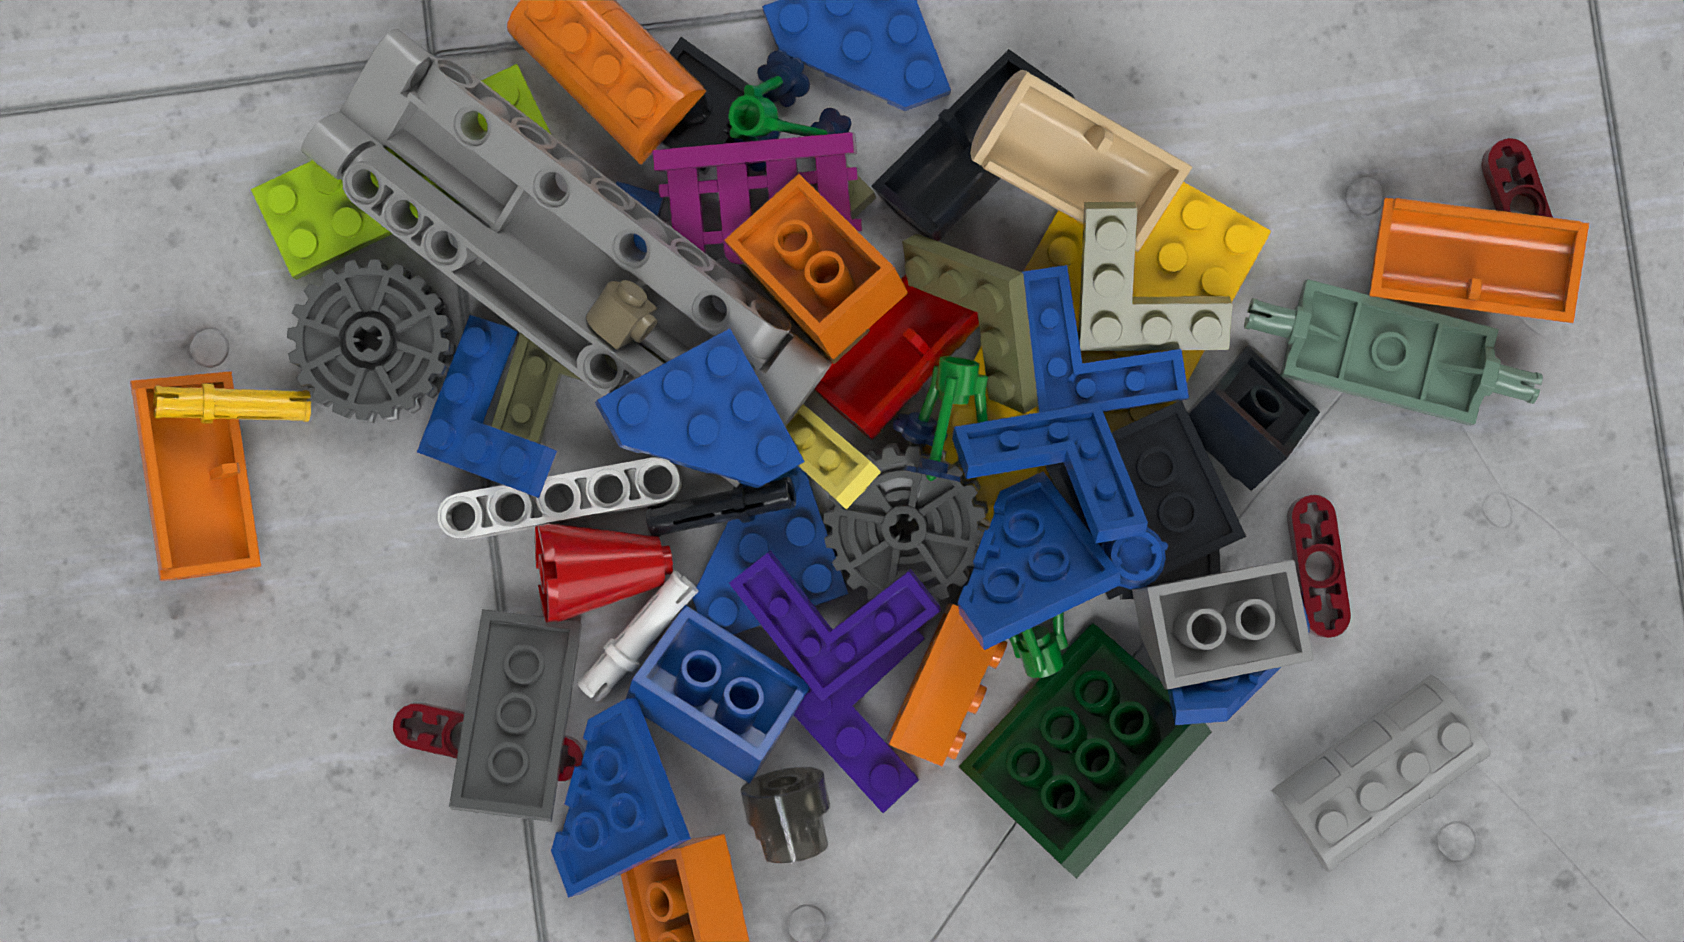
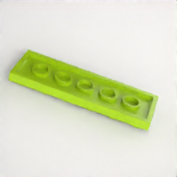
M518 64L481 80L551 134ZM478 112L479 125L484 131L487 132V121L484 118V116ZM388 146L385 147L387 151L393 154L396 158H398L400 161L406 164L409 168H411L413 171L419 174L422 178L428 181L431 185H433L435 188L441 191L444 195H446L456 204L460 203L449 193L443 190L440 186H438L427 176H425L423 173L417 170L414 166H412L410 163L404 160L401 156L395 153ZM313 160L251 189L291 276L296 280L392 235L389 230L351 202L345 194L341 179L337 180ZM370 172L373 184L379 188L376 176ZM409 202L412 214L418 218L416 207Z

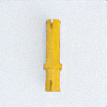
M202 383L201 388L155 386L153 407H156L153 411L154 418H200L201 423H212L213 419L309 422L311 415V401H307L311 398L309 390L214 388L212 383Z

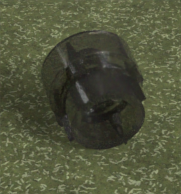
M792 767L775 770L757 776L750 784L746 782L741 787L740 792L746 821L749 826L754 828L755 837L761 842L766 862L780 864L799 862L815 857L827 849L828 840L823 814L829 810L831 804L825 775L821 769L814 767Z

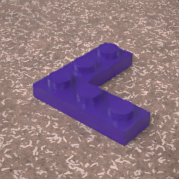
M771 550L729 582L733 590L821 702L938 614L942 609L910 569L832 629Z
M918 630L907 636L821 702L810 688L794 714V717L882 813L889 809L920 779L853 705L925 640Z

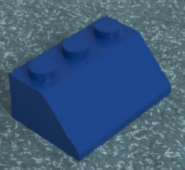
M685 605L632 679L626 699L637 698L644 717L750 784L775 747L810 687L801 677Z

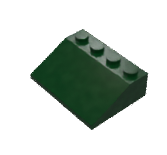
M1094 623L1062 655L1063 667L1050 676L1040 678L958 766L1076 879L1212 733L1206 723L1175 725L1168 689H1164L1162 682Z

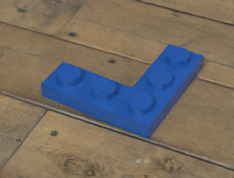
M1067 265L1022 272L1038 398L1037 413L1098 402L1103 412L1189 399L1181 349L1082 364Z
M469 315L417 453L539 498L557 451L483 424L518 332L507 326Z
M1099 402L954 427L952 440L966 479L1064 462L1095 544L1145 535L1148 521Z

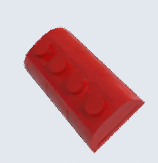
M906 274L901 280L908 293L869 328L870 332L835 364L832 363L829 370L814 389L835 411L870 440H873L897 412L923 388L924 384L932 377L934 366H939L940 357L951 356L979 327L978 312L909 286Z

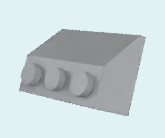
M1294 560L1272 562L1132 589L1141 638L1164 689L1188 686L1314 660Z

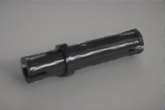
M788 476L770 481L759 488L740 483L737 487L733 486V490L694 497L660 506H649L646 510V524L651 536L660 537L661 535L739 519L742 523L751 522L759 514L783 509H794L797 503L796 492L793 482Z

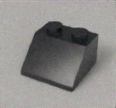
M1249 346L1235 358L1188 411L1205 450L1225 467L1231 477L1239 480L1250 491L1255 489L1290 456L1320 413L1314 405Z

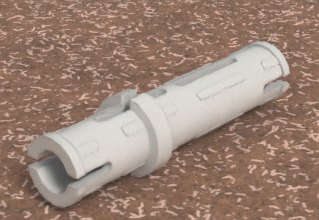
M673 571L664 585L633 618L616 639L610 638L603 646L605 652L584 676L577 681L578 686L586 695L592 698L595 694L594 700L601 703L627 671L633 672L640 665L637 660L644 651L656 640L691 598L698 593V589L685 576L680 578L681 574Z

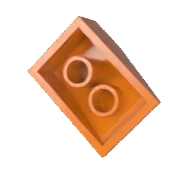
M800 174L795 176L724 240L799 326L832 360L908 293L895 267Z

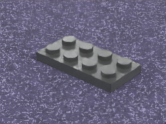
M482 609L449 802L451 810L552 822L581 637V621L563 620L558 623H546L544 617Z

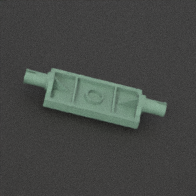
M1310 279L1303 282L1298 306L1294 310L1262 302L1256 298H1252L1248 306L1247 313H1250V315L1245 317V329H1253L1286 338L1288 345L1280 373L1282 377L1469 426L1476 424L1480 404L1484 397L1490 396L1492 392L1524 400L1530 404L1536 402L1540 393V389L1533 387H1535V384L1542 385L1543 375L1541 373H1533L1501 364L1499 358H1495L1494 347L1499 331L1497 328L1378 297H1370L1367 294Z

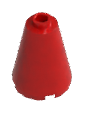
M551 523L535 526L536 569H539L541 585H538L542 613L546 623H558L664 585L665 575L673 573L670 546H662L658 536Z

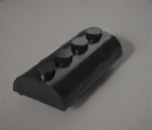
M1008 49L948 110L944 109L938 115V120L871 187L882 201L918 234L939 242L1001 179L974 162L970 152L978 127L1005 83L1015 73L1024 70L1074 98V95Z

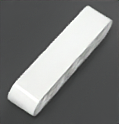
M659 457L640 459L549 476L545 481L539 498L505 485L457 493L447 497L441 503L438 509V523L447 535L457 539L473 540L532 529L537 525L546 523L559 524L666 504L673 501L679 495L682 489L683 478L680 470L669 460ZM664 467L671 472L672 484L665 493L653 494L646 486L648 473L655 468ZM609 476L618 477L623 484L621 497L616 502L603 503L598 496L600 482ZM567 485L574 494L573 504L567 511L557 513L550 506V494L556 487ZM518 494L524 501L525 510L518 520L508 522L501 513L502 502L507 496ZM469 503L475 511V521L469 529L460 531L454 526L452 516L454 510L459 505Z

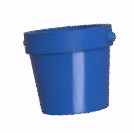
M1147 527L1145 535L1102 542L1101 548L1120 572L1121 585L1119 586L1135 589L1149 585L1161 574L1166 560L1165 550H1167L1168 544L1162 542L1158 534Z

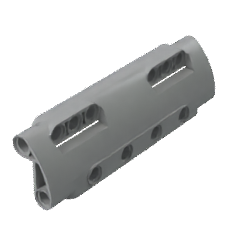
M399 29L391 30L378 43L340 111L324 117L315 124L302 143V153L337 180H342L345 194L352 203L602 396L664 364L635 341L616 350L589 326L586 315L607 283L611 281L621 282L622 280H628L635 283L644 290L647 300L658 308L653 315L658 322L642 343L666 362L730 328L785 427L832 365L830 360L790 330V321L779 309L468 70L451 60L435 58ZM478 112L481 113L487 121V132L484 131L479 125ZM388 146L390 149H392L404 160H406L417 170H419L421 173L427 176L430 180H432L434 183L440 186L443 190L449 193L452 197H454L465 207H467L469 210L475 213L478 217L484 220L487 224L490 225V227L487 228L485 225L479 222L476 218H474L472 215L466 212L454 201H452L441 191H439L437 188L431 185L428 181L422 178L419 174H417L406 164H404L402 161L396 158L393 154L387 151L385 147ZM370 172L376 176L379 188L373 184ZM556 173L565 179L567 193L558 187ZM409 202L416 207L418 218L412 214ZM448 232L456 238L458 249L451 244ZM634 234L641 236L645 241L647 253L637 248L634 242ZM712 295L720 297L725 302L727 313H722L715 308L712 302ZM605 354L614 359L617 371L607 364ZM722 476L735 487L740 484L737 480Z

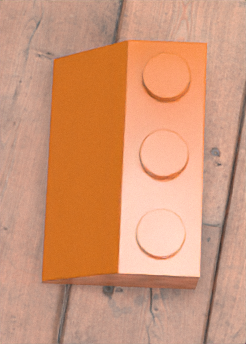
M947 604L886 738L888 744L942 767L947 757L955 760L967 735L966 732L960 730L967 711L973 714L977 713L987 691V687L980 684L988 666L994 669L998 667L1008 642L1004 640L984 650L961 617L959 606Z
M725 834L691 838L621 874L636 942H750Z

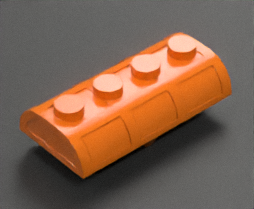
M520 0L511 12L507 22L508 33L641 165L706 92L703 88L704 86L616 0Z
M1384 198L1372 266L1369 296L1574 323L1589 223L1400 198Z
M232 371L130 381L160 581L198 578L261 567L239 419H213L212 423H201L200 418H154L153 412L156 407H153L155 386L201 388L202 383H212L214 388L234 389Z

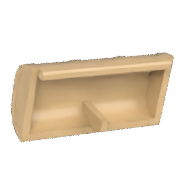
M1024 70L1015 73L1005 83L976 131L970 152L972 160L981 165L983 169L1083 223L1084 202H1135L1138 208L1135 251L1137 252L1193 168L1190 164Z

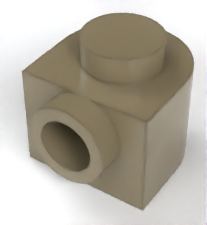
M622 280L621 282L611 281L607 283L587 313L586 320L599 336L618 350L634 340L637 343H641L651 333L658 322L653 316L658 308L647 300L644 290L635 283L628 280Z

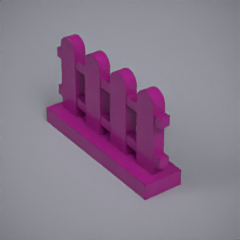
M853 132L653 150L654 170L660 172L667 171L668 184L659 185L660 197L670 198L672 228L704 253H706V245L723 243L726 258L734 264H744L724 240L752 216L750 189L768 188L770 200L798 174L809 184H818V193L857 231H863L862 219H852L849 181L858 180L857 167L847 168L846 155L857 154L856 134ZM816 159L817 171L798 172L797 160ZM766 162L767 175L749 177L748 164ZM716 167L717 180L700 181L699 168ZM719 192L722 231L704 232L701 194Z

